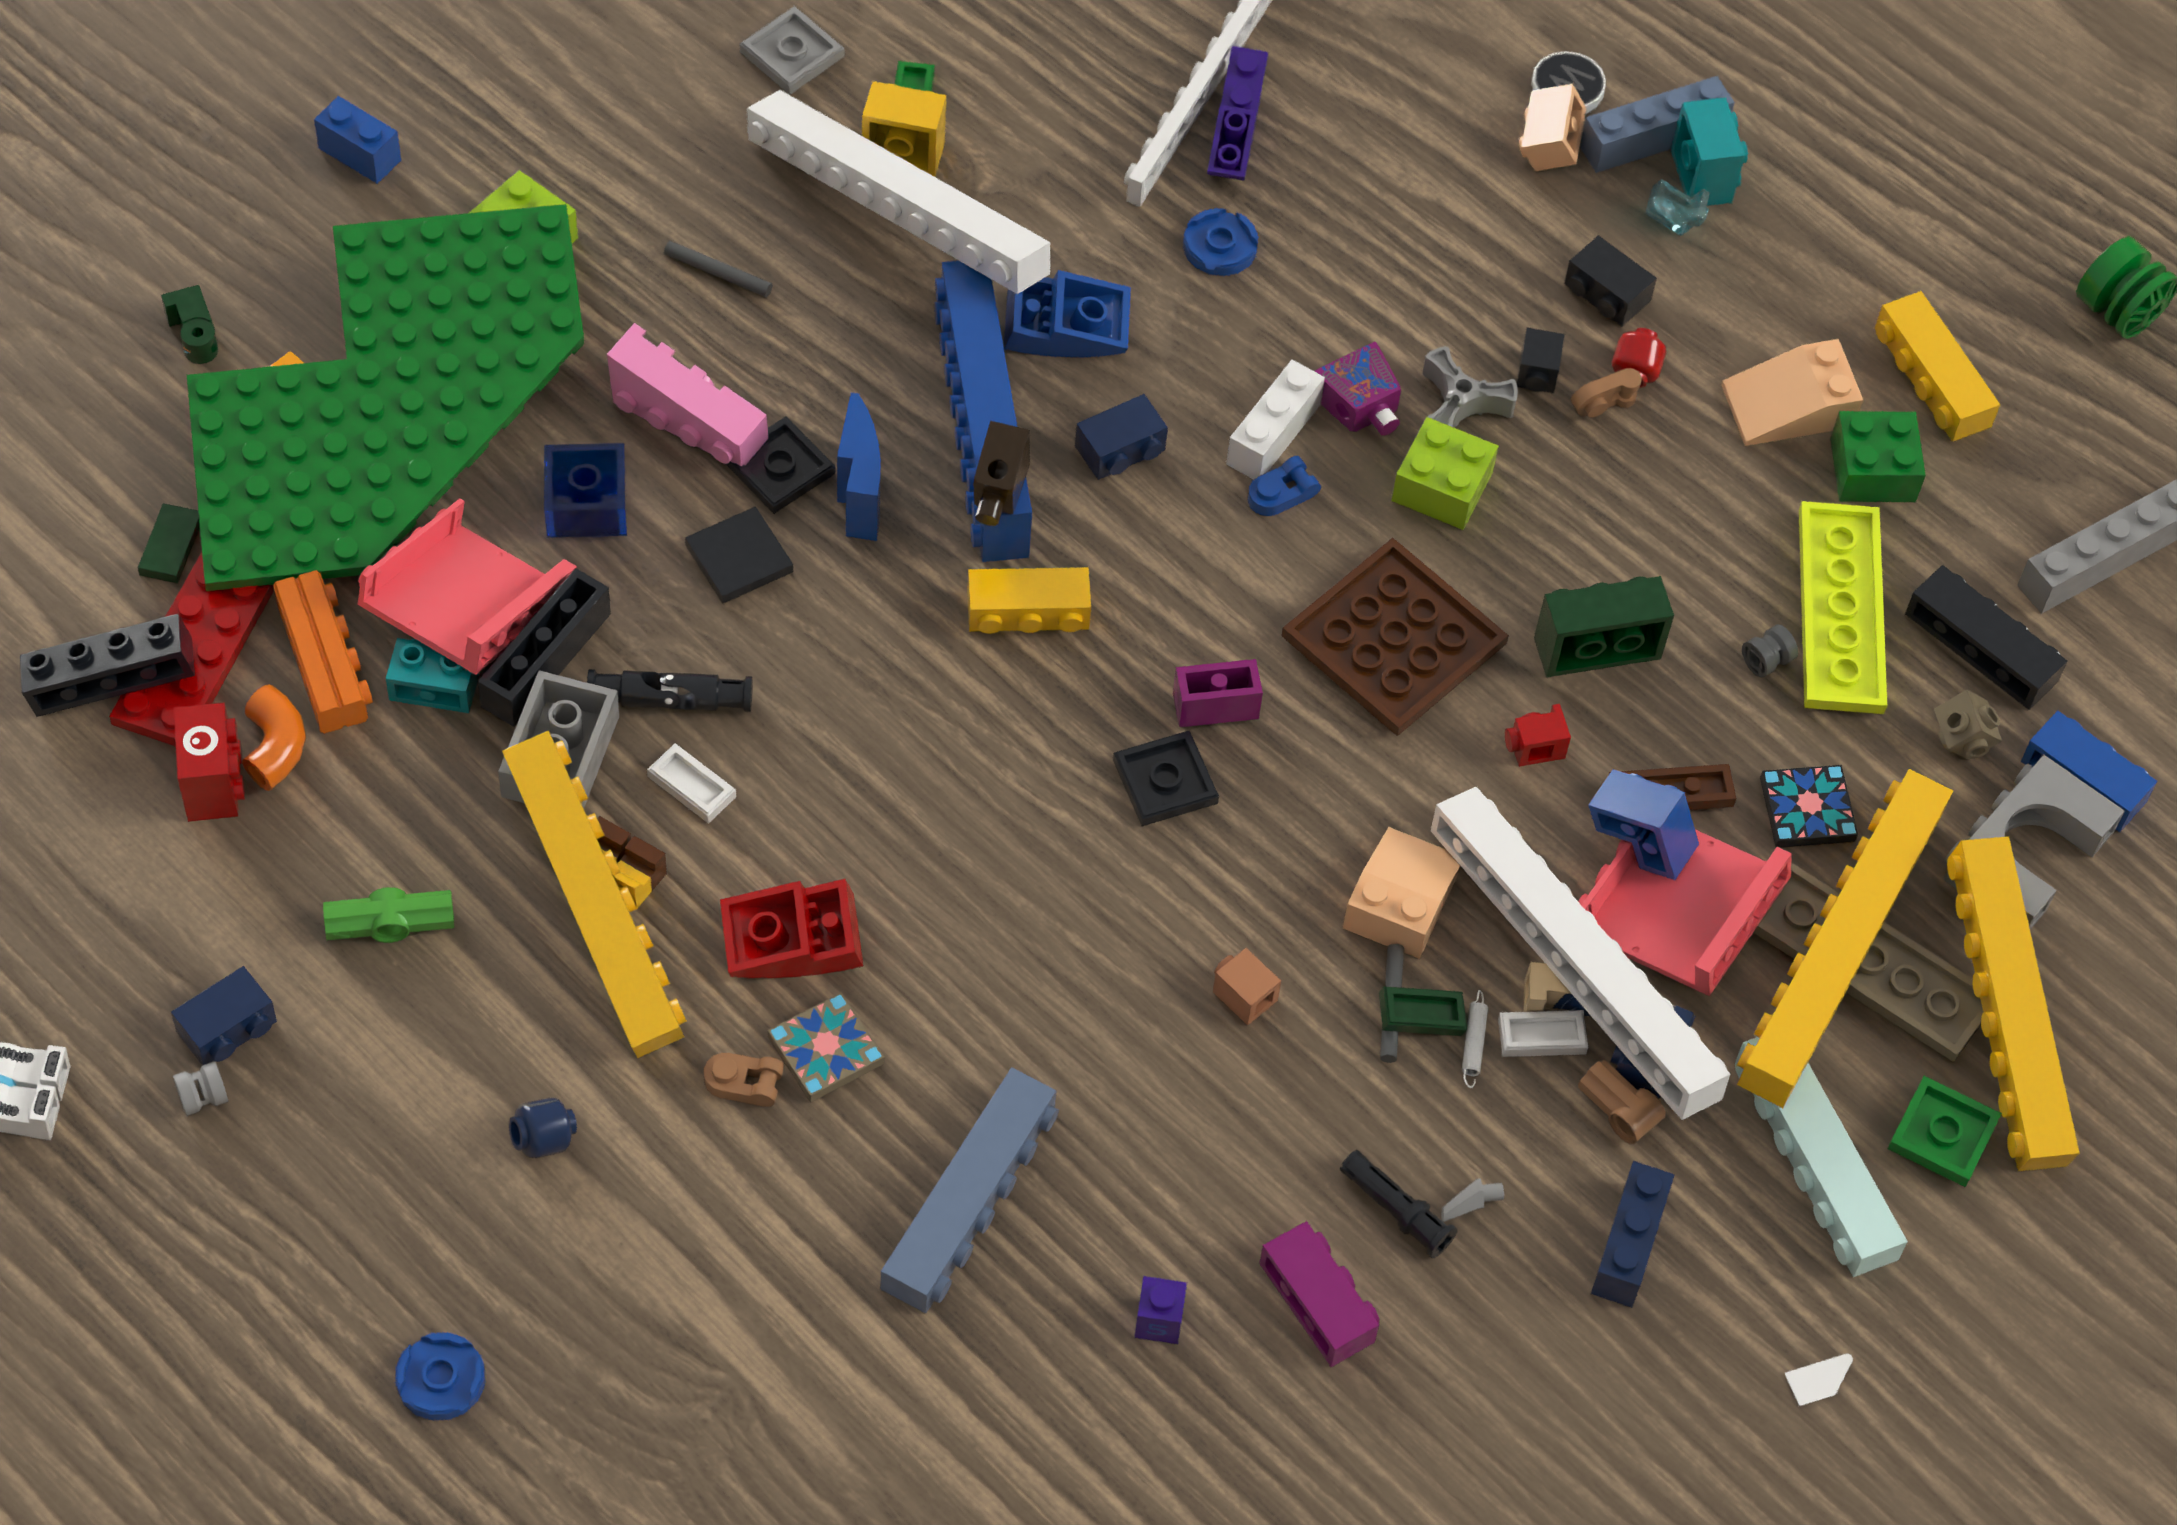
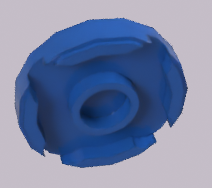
M1215 208L1202 211L1192 217L1184 231L1183 250L1187 260L1196 269L1218 276L1237 274L1249 267L1257 254L1259 236L1254 224L1246 216L1236 212V215L1226 213L1227 209Z
M449 1332L430 1333L421 1337V1341L416 1342L413 1346L410 1344L402 1352L396 1365V1389L403 1404L415 1415L432 1421L450 1420L466 1413L479 1400L485 1387L484 1362L478 1351L473 1347V1344L466 1338Z

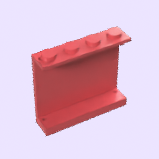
M460 498L447 509H441L434 519L425 526L416 528L411 536L398 547L393 546L385 557L373 566L369 565L363 570L358 580L360 590L357 605L477 675L504 652L508 644L517 637L530 622L533 615L543 607L556 589L569 577L575 568L577 569V566L563 559L546 574L540 572L463 527L461 522L465 501Z
M1695 829L1699 845L1676 880H1672L1640 869L1632 843L1621 840L1616 851V857L1610 865H1603L1597 875L1594 888L1589 895L1583 894L1578 902L1586 911L1594 915L1598 925L1611 939L1620 945L1628 959L1710 996L1791 878L1792 853L1776 847L1766 862Z

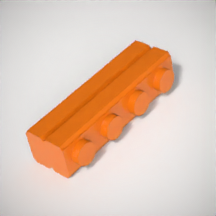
M317 570L301 574L298 578L290 577L276 581L273 585L276 603L320 732L325 734L342 729L345 725L349 727L366 722L368 719L366 705L373 703L367 681H358L355 672L361 671V665L355 647L349 649L346 647L344 640L350 638L344 615L335 616L333 607L339 606L333 584H324L322 575Z

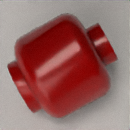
M1637 328L1636 331L1626 332L1618 340L1612 358V369L1614 372L1627 368L1637 370L1642 377L1640 388H1643L1659 378L1667 353L1666 346L1658 339L1657 333L1653 330Z

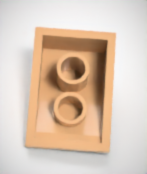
M1839 339L1801 345L1724 379L1721 384L1745 446L1833 431L1839 411H1860L1863 403L1862 395Z
M1388 827L1365 866L1350 897L1343 929L1385 946L1391 944L1402 945L1405 954L1420 959L1461 866L1446 849Z

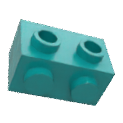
M397 638L385 678L389 701L469 713L480 672L477 675L473 674L416 639Z

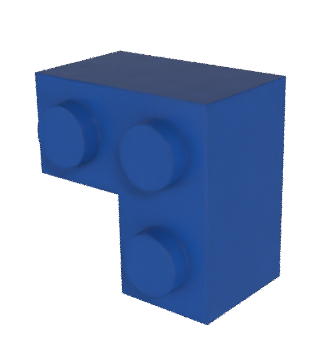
M1613 769L1588 805L1596 831L1631 842L1639 868L1676 880L1699 845L1685 792L1675 786H1664L1645 780L1638 774H1627Z

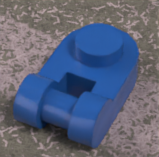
M1293 456L1286 460L1282 466L1252 481L1248 491V504L1255 513L1262 516L1277 515L1314 497L1321 490V484L1315 476L1308 475L1306 472L1307 466L1301 457ZM1294 481L1296 486L1289 489L1286 483Z

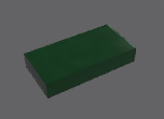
M162 504L138 565L139 576L179 583L200 529L198 510Z
M1383 986L1379 992L1383 1031L1463 1036L1467 1031L1463 992Z

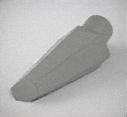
M1481 1178L1475 1179L1442 1207L1441 1221L1445 1222L1473 1210L1484 1208V1202L1504 1200L1502 1183L1482 1185Z

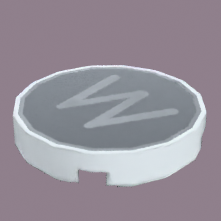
M1567 51L1552 53L1541 59L1534 69L1532 77L1533 91L1573 84L1586 106L1585 114L1596 109L1603 99L1606 82L1603 71L1592 59L1580 53Z

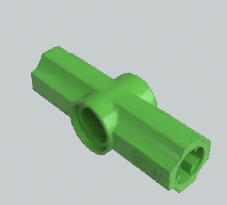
M386 887L373 891L369 898L323 902L327 940L372 936L376 941L393 943L405 939L409 932L454 928L451 890L406 894L401 889Z

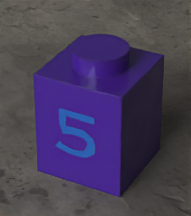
M1143 1276L1134 1338L1178 1344L1187 1282Z

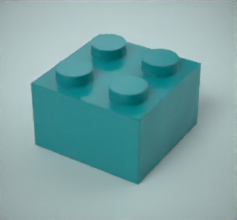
M1726 97L1682 103L1671 146V154L1689 208L1732 203L1736 187L1741 185V169L1743 164L1747 163L1748 150L1745 141H1740L1737 115L1735 112L1730 111Z

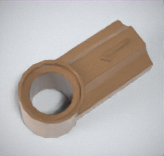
M1606 1060L1595 1063L1579 1081L1578 1088L1609 1116L1610 1126L1619 1138L1626 1143L1635 1144L1666 1117L1664 1106L1652 1092L1644 1088L1637 1090Z

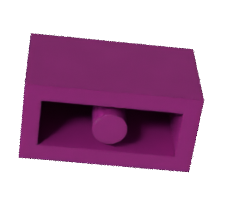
M1256 659L1176 667L1173 698L1179 727L1259 719L1263 691Z

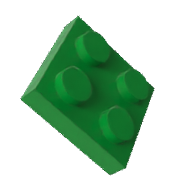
M1923 1076L1887 1149L1966 1188L2002 1113Z

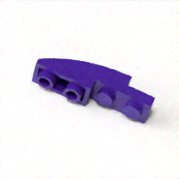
M1237 46L1231 47L1208 165V175L1243 181L1245 179L1268 60L1267 51Z

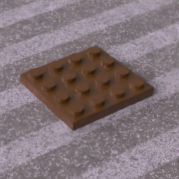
M1391 538L1286 624L1282 629L1281 635L1396 736L1400 735L1507 644L1509 637L1506 632L1394 538Z

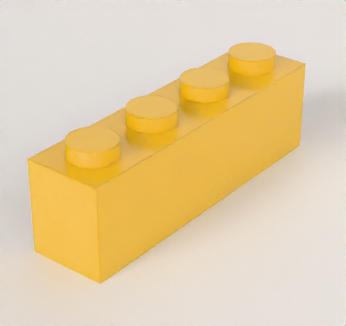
M1919 291L1882 305L1875 325L1876 335L1881 343L1886 344L1895 357L1899 370L1906 373L1914 385L1919 399L1925 401L1930 408L1938 427L1945 430L1952 442L1991 428L2000 403L1923 292Z

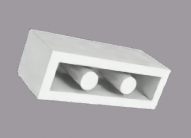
M1291 360L1231 435L1226 465L1253 480L1267 473L1321 405L1325 377Z

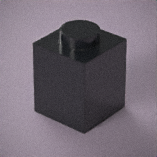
M1527 327L1521 351L1516 382L1517 387L1535 392L1554 393L1565 334Z

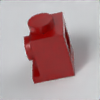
M1560 704L1552 705L1550 713L1540 714L1538 712H1531L1520 718H1515L1514 726L1505 729L1507 749L1509 752L1515 753L1519 767L1566 758L1571 735Z

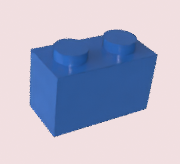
M337 96L314 119L318 148L376 184L401 161L398 131L340 96Z

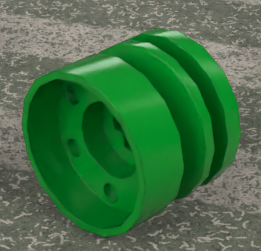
M2127 236L2119 239L2097 257L2079 281L2076 295L2092 311L2096 313L2106 311L2105 322L2109 326L2116 327V332L2121 337L2129 339L2145 330L2168 307L2177 293V276L2173 272H2166V266L2161 262L2157 261L2150 264L2151 253L2136 239Z

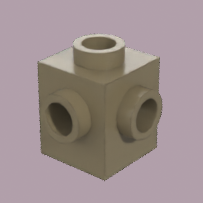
M1965 690L1934 708L1941 728L1939 738L1947 751L1954 752L1970 760L1984 756L1991 747L2002 742L1997 728L2000 725L1997 713L1989 705L1988 700L1975 693Z

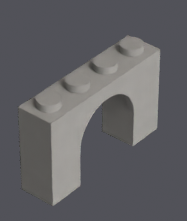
M2043 755L2034 766L2027 763L2014 780V784L2017 786L2011 792L2004 789L1991 807L1994 812L1988 818L1983 815L1980 816L1970 829L1968 835L1971 837L1969 840L2005 837V833L2013 828L2023 825H2037L2055 831L2093 857L2115 832L2125 811ZM1960 841L1957 842L1956 845L1951 849V851L1949 852V854L1947 855V857H1946V859H1945V862L1948 861V857H1949L1950 854L1953 852V850L1957 847V845L1960 843ZM2014 859L2028 924L2031 930L2047 911L2057 890ZM1947 870L1943 880L1956 888L1955 880L1952 881L1949 878Z

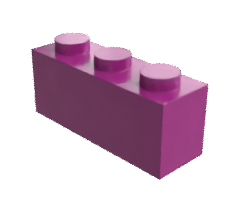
M1305 1221L1265 1243L1262 1246L1259 1264L1330 1367H1333L1375 1343L1380 1320L1373 1305L1367 1300L1363 1302L1356 1292L1355 1282L1350 1272L1344 1266L1339 1267L1330 1255L1331 1248L1324 1235L1319 1231L1315 1233L1309 1223Z

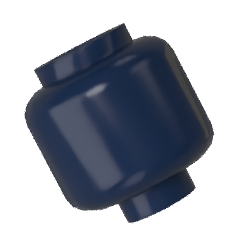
M545 1098L522 1103L515 1111V1116L509 1120V1133L514 1148L518 1151L522 1150L529 1158H539L564 1152L570 1145L572 1135L577 1131V1122L573 1111L566 1109L557 1098Z

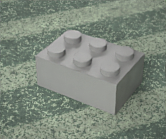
M539 670L508 748L549 730L555 743L563 740L572 760L571 764L565 766L571 779L579 776L584 790L589 797L619 719L617 690ZM504 757L498 771L501 797L524 803ZM587 800L581 802L583 808L585 807Z

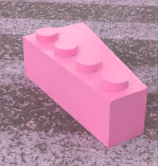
M634 323L607 353L613 403L626 413H634L644 418L656 429H664L680 437L685 444L691 447L697 446L712 454L721 463L728 464L732 462L740 466L743 464L746 466L768 440L767 415L728 387L723 386L718 390L714 387L712 380L705 371L696 365L691 369L682 365L672 357L675 352L663 342L656 347L643 338L646 330Z

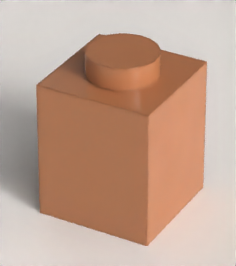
M1247 948L1235 957L1232 955L1227 956L1216 967L1214 971L1213 993L1247 1026L1278 1001L1281 980Z

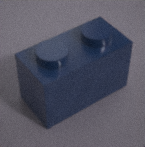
M1142 394L1077 423L1075 447L1095 477L1100 480L1109 475H1118L1133 464L1142 460H1151L1160 455L1162 451L1166 450L1168 427L1146 395Z
M244 966L171 1011L177 1034L202 1065L227 1059L237 1047L251 1038L255 1039L263 1036L277 1022L272 1000Z

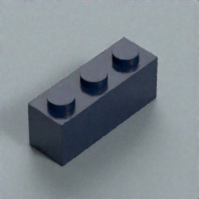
M1633 1161L1591 1290L1592 1295L1631 1308L1633 1307L1675 1174Z

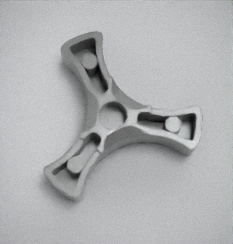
M1447 346L1437 348L1425 356L1422 375L1439 388L1441 396L1444 398V404L1436 412L1429 415V418L1451 427H1457L1461 420L1474 414L1482 416L1483 413H1494L1512 418L1518 395L1517 383L1514 379L1497 383H1489L1485 379L1482 381L1475 380L1464 374L1461 367L1455 365L1451 358L1450 349Z

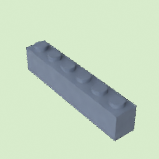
M1011 1067L882 1268L880 1285L882 1291L925 1314L934 1301L940 1303L944 1299L952 1282L949 1279L951 1273L956 1266L963 1268L968 1261L974 1246L971 1244L977 1232L984 1234L990 1226L995 1215V1210L992 1208L999 1197L1005 1200L1009 1196L1017 1179L1014 1174L1020 1164L1026 1166L1031 1161L1038 1146L1035 1140L1042 1130L1048 1132L1053 1126L1059 1113V1109L1055 1108L1057 1090Z

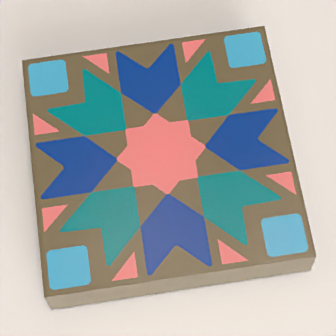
M842 992L768 1030L769 1040L810 1102L885 1064L884 1055Z

